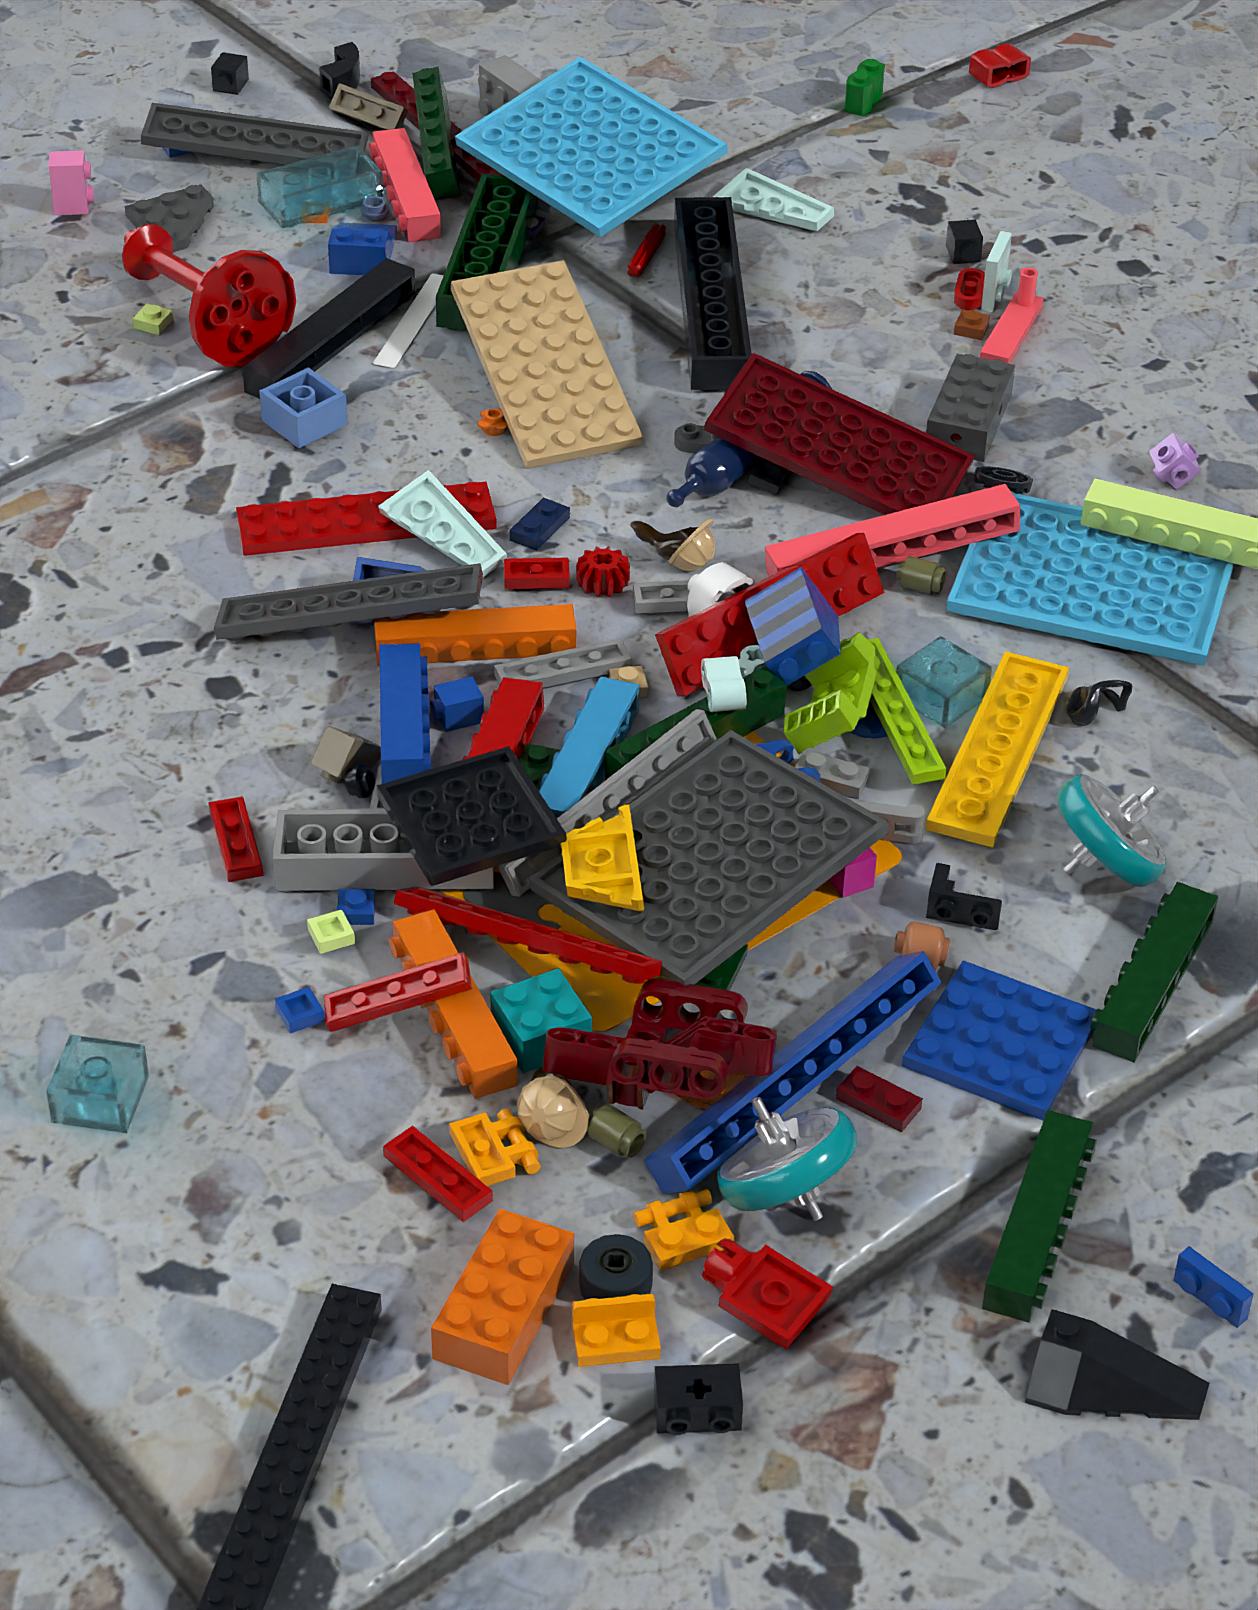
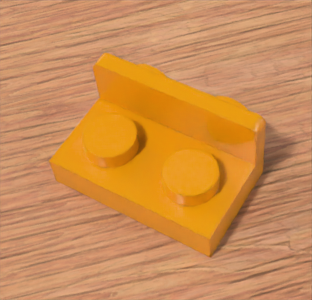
M631 1294L624 1297L604 1299L590 1298L572 1303V1332L578 1367L661 1359V1346L655 1318V1297L653 1294Z

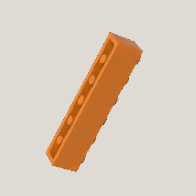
M573 604L439 611L434 614L419 612L408 614L398 619L382 617L374 620L377 666H380V644L420 643V657L427 656V663L527 658L576 648V623Z
M435 909L393 921V937L389 938V945L393 957L401 959L403 971L459 954ZM471 977V990L419 1006L422 1009L427 1008L431 1028L435 1034L440 1033L446 1057L449 1060L454 1059L461 1085H468L474 1099L518 1086L517 1058Z

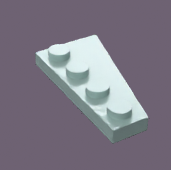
M748 168L744 169L713 196L731 197L734 212L818 231L834 217V207Z
M429 470L378 506L381 514L462 566L481 563L483 578L502 565L504 559H508L507 553Z

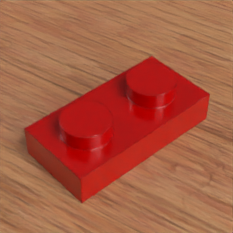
M569 558L504 559L505 589L570 588Z

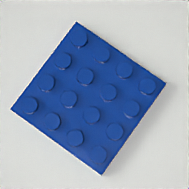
M963 960L903 1055L902 1067L1044 1120L1047 1110H1050L1094 1032L1090 1029V1025L1097 1009Z

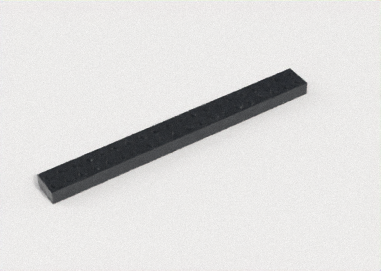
M331 1284L196 1610L264 1609L382 1311L381 1294Z

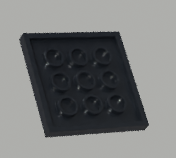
M509 746L377 785V797L430 886L554 849L567 841L566 832Z

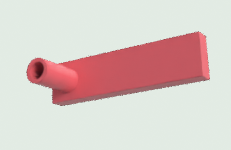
M1021 269L1018 292H1015L980 351V358L1001 360L1009 364L1013 360L1043 308L1044 298L1035 296L1038 276L1036 269Z

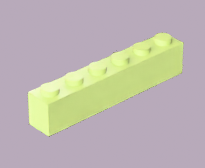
M1096 478L1084 499L1081 525L1258 569V518Z

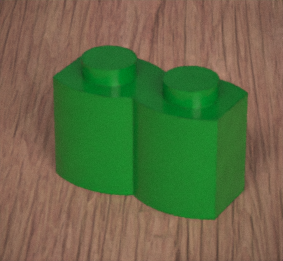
M866 59L857 66L856 72L848 76L846 80L845 112L864 116L872 110L873 104L878 102L883 96L885 64L879 63L875 59Z

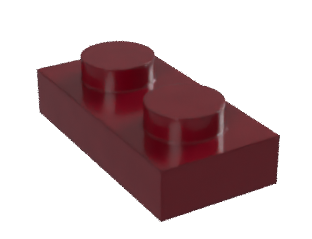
M856 1066L836 1089L837 1100L900 1132H903L922 1108L923 1098L859 1066Z

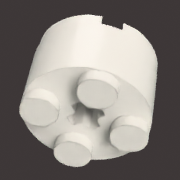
M724 562L711 565L701 574L693 575L688 582V590L690 591L687 601L689 617L756 584V582Z

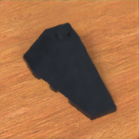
M1051 1309L1040 1341L1025 1403L1064 1415L1080 1416L1081 1411H1105L1106 1417H1120L1121 1412L1144 1413L1148 1418L1199 1420L1210 1383L1092 1320Z

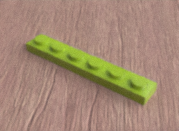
M879 638L868 639L876 647L874 657L876 677L870 702L912 785L945 779L947 768Z

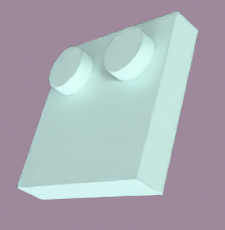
M1000 231L988 256L981 310L993 312L996 303L1003 300L1005 287H1009L1012 277V270L1008 269L1012 233Z

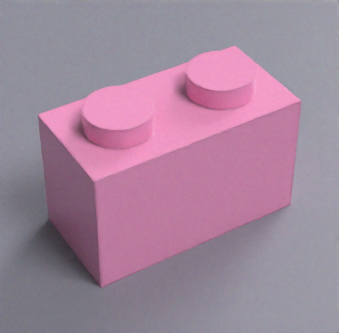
M84 150L50 152L49 173L54 214H89V203H94L93 186H88L87 179H91L90 161L85 162Z

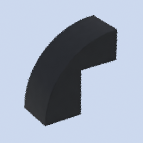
M353 42L334 47L335 62L319 67L320 89L331 100L339 83L354 89L360 83L359 50Z

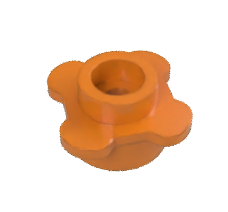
M491 408L481 411L480 415L482 418L478 421V427L485 434L498 436L506 431L508 425L500 409Z

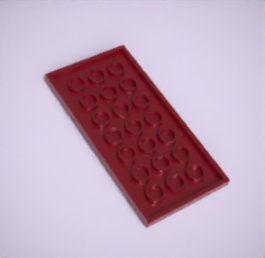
M752 353L707 418L703 429L718 438L724 439L884 515L952 498L975 458V455L755 353Z

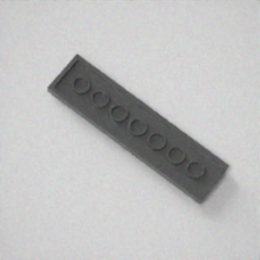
M153 102L141 133L142 145L200 152L208 155L229 156L237 159L243 158L261 162L287 164L289 166H301L317 170H330L345 174H359L368 142V132Z
M481 563L223 598L214 625L216 640L227 639L236 641L245 636L257 634L260 636H271L279 631L286 630L302 632L310 627L323 625L332 628L345 622L357 621L359 623H368L382 617L398 619L412 613L434 614L441 609L448 608L465 610L479 604L483 579Z

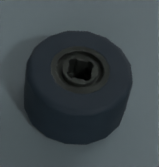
M621 1234L604 1235L593 1240L583 1250L579 1261V1285L581 1295L585 1300L590 1298L624 1297L631 1294H650L653 1283L651 1253L640 1241Z

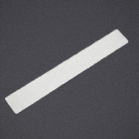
M430 275L373 364L390 368L396 367L435 307V297L443 275Z

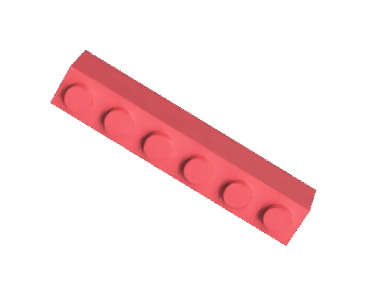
M405 128L374 131L373 143H369L371 160L374 159L375 170L377 174H380L382 188H386L388 203L391 202L392 213L394 217H397L399 231L404 232L408 242L441 238L440 212Z

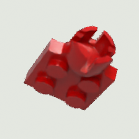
M724 1238L720 1240L716 1245L724 1250L719 1251L715 1247L711 1250L703 1265L705 1271L703 1270L701 1275L705 1281L722 1291L723 1294L719 1298L718 1307L787 1350L831 1297L833 1286L766 1244L761 1250L750 1252L731 1239Z

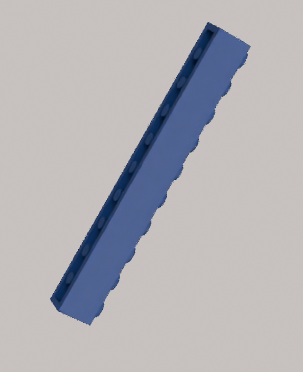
M925 952L894 958L774 1055L772 1072L770 1074L747 1076L643 1161L661 1192L673 1193L691 1190L758 1135L755 1129V1122L759 1120V1116L751 1103L754 1098H761L769 1114L776 1112L781 1116L942 984Z

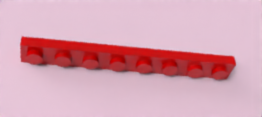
M409 887L395 891L394 905L407 908V913L410 915L435 909L443 925L457 926L459 924L467 927V932L471 934H491L497 936V941L503 944L517 945L520 943L527 945L528 951L532 953H553L559 955V960L564 963L580 964L582 962L591 965L590 970L597 973L611 974L614 972L622 975V980L629 983L642 984L645 979L660 976L661 960L421 887Z

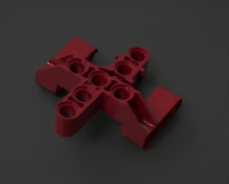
M650 979L642 985L634 1004L632 1024L626 1038L563 1027L549 1029L546 1033L542 1068L545 1073L561 1074L567 1079L606 1085L608 1104L618 1103L625 1106L638 1107V1109L643 1110L649 1093L652 1094L655 1091L700 1099H711L722 1091L727 1074L733 1075L735 1072L755 1076L770 1074L773 1067L777 1033L767 1027L744 1023L748 1012V1004L739 993L693 984L685 986L679 982L664 979ZM646 997H656L661 1001L662 1005H651L647 1002ZM683 1004H695L700 1011L689 1012L684 1008ZM731 1010L737 1015V1018H725L720 1011ZM668 1027L683 1030L666 1041ZM700 1071H711L716 1075L717 1078H704L700 1074Z

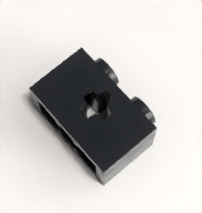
M739 1363L655 1366L654 1404L657 1434L671 1433L681 1435L687 1432L726 1433L729 1431H741L743 1398Z

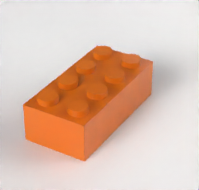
M499 1208L431 1327L432 1359L509 1385L574 1266L575 1233Z

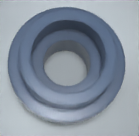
M379 196L365 198L361 206V214L371 221H379L389 213V207L385 199Z

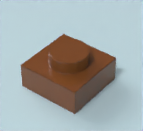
M962 309L955 323L954 335L983 340L989 326L990 315L976 310L968 311Z

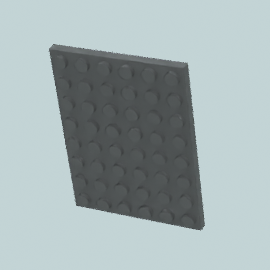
M730 730L629 804L644 911L568 897L562 854L528 878L532 891L617 947L661 960L660 975L666 979L679 982L685 986L689 984L694 985L888 833V821Z

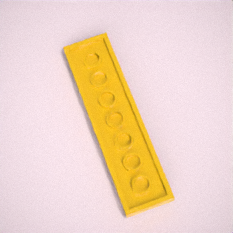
M1007 651L1004 652L928 815L925 830L994 848L1068 679L1070 667Z

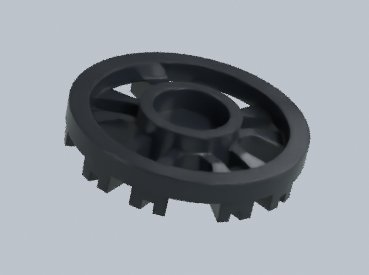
M977 467L974 474V482L984 484L983 487L985 488L1006 484L1009 490L1016 494L1030 492L1033 479L1024 473L1000 467Z

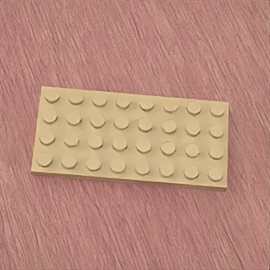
M564 260L451 281L452 294L526 469L642 445L643 435Z

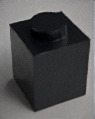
M226 52L220 54L211 66L213 91L239 94L249 80L247 56Z
M976 219L948 221L946 248L952 263L981 262L983 236Z

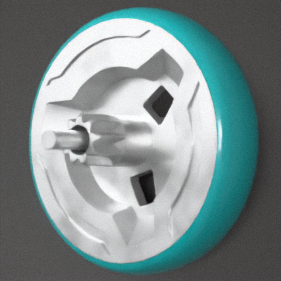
M1080 774L1068 779L1057 793V804L1068 826L1081 842L1073 848V854L1076 857L1063 868L1064 871L1070 875L1081 864L1089 867L1099 860L1119 878L1134 886L1144 887L1155 882L1165 870L1166 858L1158 841L1141 819L1150 812L1147 803L1160 790L1153 785L1143 796L1140 797L1138 794H1132L1123 801L1107 786L1088 775Z
M760 1097L754 1098L751 1103L759 1116V1120L755 1122V1129L758 1135L722 1163L717 1177L718 1187L722 1196L732 1207L741 1211L763 1210L794 1200L798 1206H807L814 1221L821 1219L823 1215L815 1202L820 1194L818 1186L838 1172L854 1154L857 1147V1134L854 1125L846 1114L835 1108L813 1109L782 1120L778 1113H768Z

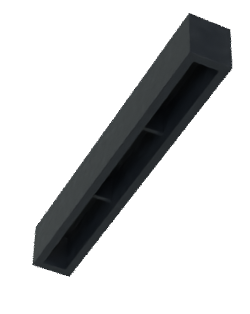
M388 258L383 260L242 367L244 393L260 399L259 390L306 368H310L314 372L416 293L415 269Z

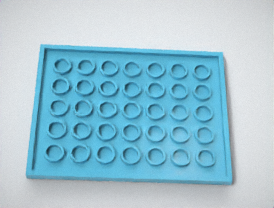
M582 57L575 59L455 136L457 146L599 237L622 224L728 153L727 143Z
M1012 493L1020 504V531L969 544L947 600L946 611L963 616L982 618L992 622H1001L1025 629H1034L1058 636H1067L1091 643H1100L1124 650H1133L1157 657H1166L1205 666L1234 563L1081 525L1083 507Z

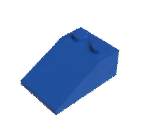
M344 222L336 225L331 230L328 242L329 274L365 275L386 258L391 259L397 225Z

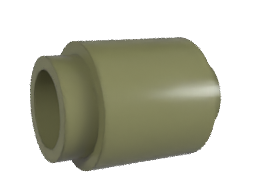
M908 556L906 561L899 563L896 579L901 580L900 586L930 595L933 592L940 594L945 583L947 570L940 567L939 563Z
M606 1104L602 1107H597L589 1116L588 1136L618 1156L626 1155L631 1158L643 1147L647 1133L642 1129L641 1123L613 1105Z

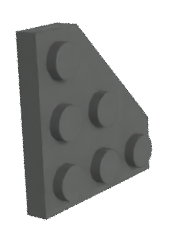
M199 184L190 185L186 189L175 192H166L148 200H138L134 204L124 207L125 216L136 228L146 224H154L165 229L172 238L173 252L189 246L191 243L190 237L193 233L198 232L204 223L205 214L213 209L214 202L213 196Z

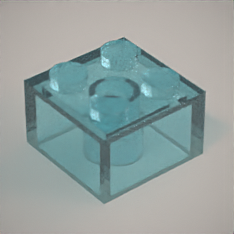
M940 636L898 664L896 672L916 711L946 728L982 702L991 681L992 666Z
M70 1034L46 1091L51 1123L127 1134L149 1078L145 1045Z

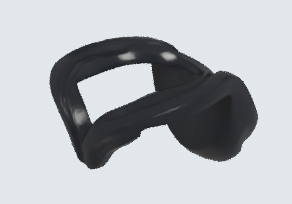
M1106 680L1089 687H1078L1070 696L1067 714L1075 724L1080 726L1089 725L1098 714L1100 692L1104 693L1113 703L1117 711H1123L1126 709L1133 686L1127 681ZM1123 687V690L1119 697L1115 691L1108 688Z

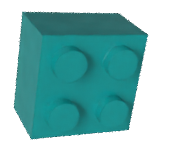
M559 968L490 992L491 1013L515 1054L517 1065L523 1073L543 1066L546 1033L549 1029L563 1027L592 1032L591 1015Z

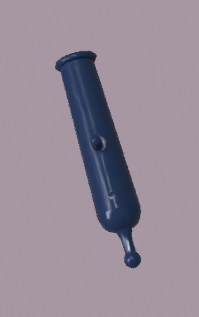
M804 371L801 373V375L832 389L827 380L817 372ZM717 437L689 458L685 469L686 483L679 489H673L668 492L666 496L667 503L671 507L677 508L693 492L708 497L722 493L752 469L760 456Z

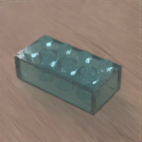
M358 145L256 173L258 202L282 229L295 227L297 224L321 218L323 215L329 216L336 213H345L350 209L361 207L364 199L370 196L383 198L382 170Z

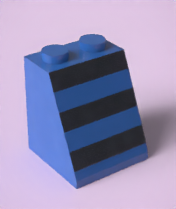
M802 567L745 601L764 663L774 675L786 683V686L841 654L838 615Z

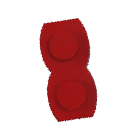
M1002 44L993 50H979L970 56L969 74L988 87H998L1007 81H1020L1030 73L1031 57L1012 44Z

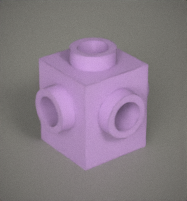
M1174 432L1149 451L1155 464L1153 472L1156 477L1164 484L1169 482L1176 490L1192 480L1201 471L1196 460L1199 455L1195 448L1189 442L1185 443Z

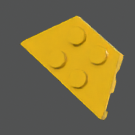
M629 804L619 807V815L603 822L598 817L588 822L582 828L567 832V841L561 843L567 896L636 911H644Z

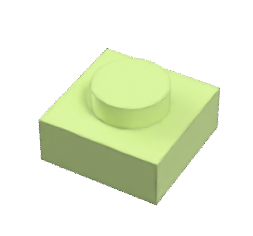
M146 304L132 318L133 329L160 335L173 321V311L158 305Z
M342 910L307 919L308 931L320 954L355 944V934Z

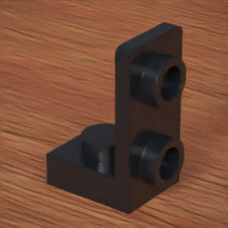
M936 863L929 890L926 918L997 930L1000 922L1002 901L1000 899L955 892V881L949 880L951 865Z

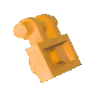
M507 1108L498 1112L497 1119L499 1121L491 1123L488 1115L484 1112L449 1123L450 1136L469 1172L486 1186L515 1178V1164L523 1166L528 1174H535L541 1168L537 1159L538 1151L531 1141H527L524 1135L525 1128L521 1120L515 1117L511 1110ZM501 1140L510 1141L512 1145L504 1147Z
M691 1189L679 1193V1198L663 1203L659 1200L646 1204L645 1209L633 1212V1219L637 1227L651 1224L654 1228L644 1232V1243L660 1271L708 1256L714 1247L719 1251L724 1250L716 1245L724 1238L734 1241V1235L718 1208L702 1212L700 1207L712 1204V1196L708 1189L697 1192ZM684 1213L686 1218L669 1223L667 1219Z

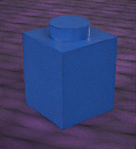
M473 676L434 685V700L430 701L431 713L434 720L440 721L445 732L481 724V717L484 712V697Z

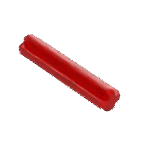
M654 223L627 265L629 276L640 277L666 235L664 224Z

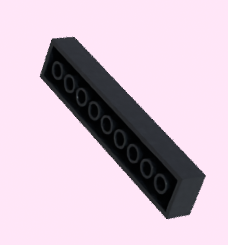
M731 197L675 198L674 233L691 390L700 391L726 390L752 355Z

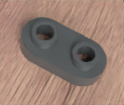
M687 423L675 430L674 445L682 452L696 453L717 437L704 431V426Z

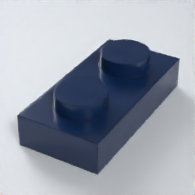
M543 497L509 530L510 541L537 551L570 518V507Z

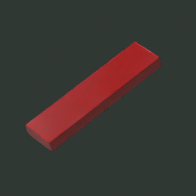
M463 952L323 995L325 1024L329 1031L333 1032L471 990L469 960Z

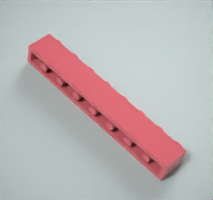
M1002 484L765 546L766 572L770 577L855 533H865L875 566L880 568L906 561L908 556L918 558L1020 531V504L1007 485Z

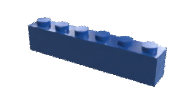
M420 643L379 645L382 784L431 770L427 656L420 657Z

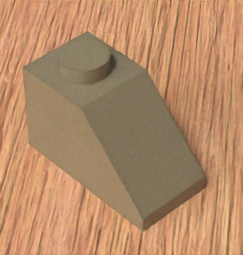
M327 726L311 764L322 769L320 776L339 784L341 778L345 779L347 770L353 768L356 764L364 763L370 769L381 759V746L359 735Z

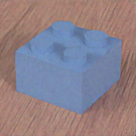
M306 368L259 390L262 421L298 448L348 425L346 394L310 368Z

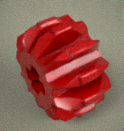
M596 546L594 551L584 550L583 556L578 557V562L576 563L578 586L584 588L585 594L595 593L597 597L605 594L611 597L613 592L622 593L623 588L628 586L630 581L628 557L622 555L621 550L612 551L609 546L605 549H600Z

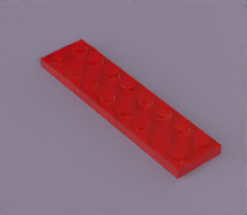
M487 481L443 485L484 530L497 529V519ZM377 491L369 494H347L339 497L312 498L310 500L291 502L281 501L272 504H251L236 507L243 556L417 538V536L379 512L378 506L398 491Z
M855 533L656 633L655 636L676 695L685 697L703 687L702 659L737 656L740 659L742 649L747 646L758 645L745 601L800 567L803 568L838 617L885 593L865 533Z

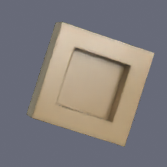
M642 665L609 669L610 679L639 684V698L648 697V685Z

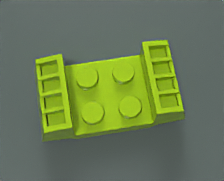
M860 632L840 642L841 654L804 675L814 686L811 702L786 714L784 721V734L798 754L803 753L808 748H814L822 742L826 743L833 737H839L847 731H853L858 720L866 716L876 677L874 667L876 647Z

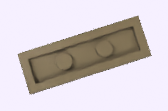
M340 83L329 106V109L336 113L382 130L401 128L409 111L403 106Z

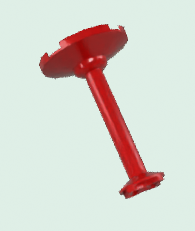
M146 224L135 230L128 231L124 236L122 261L125 272L138 280H150L163 274L193 292L188 316L192 338L204 355L223 366L244 367L277 342L282 331L287 333L292 325L297 302L294 281L289 272L283 269L280 262L268 254L257 250H239L221 257L206 272H203L173 254L172 238L165 229L158 225Z

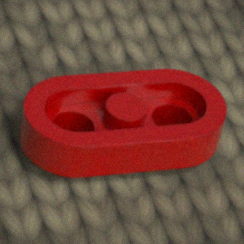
M967 268L959 272L954 291V304L960 309L969 311L982 305L984 271L976 268Z

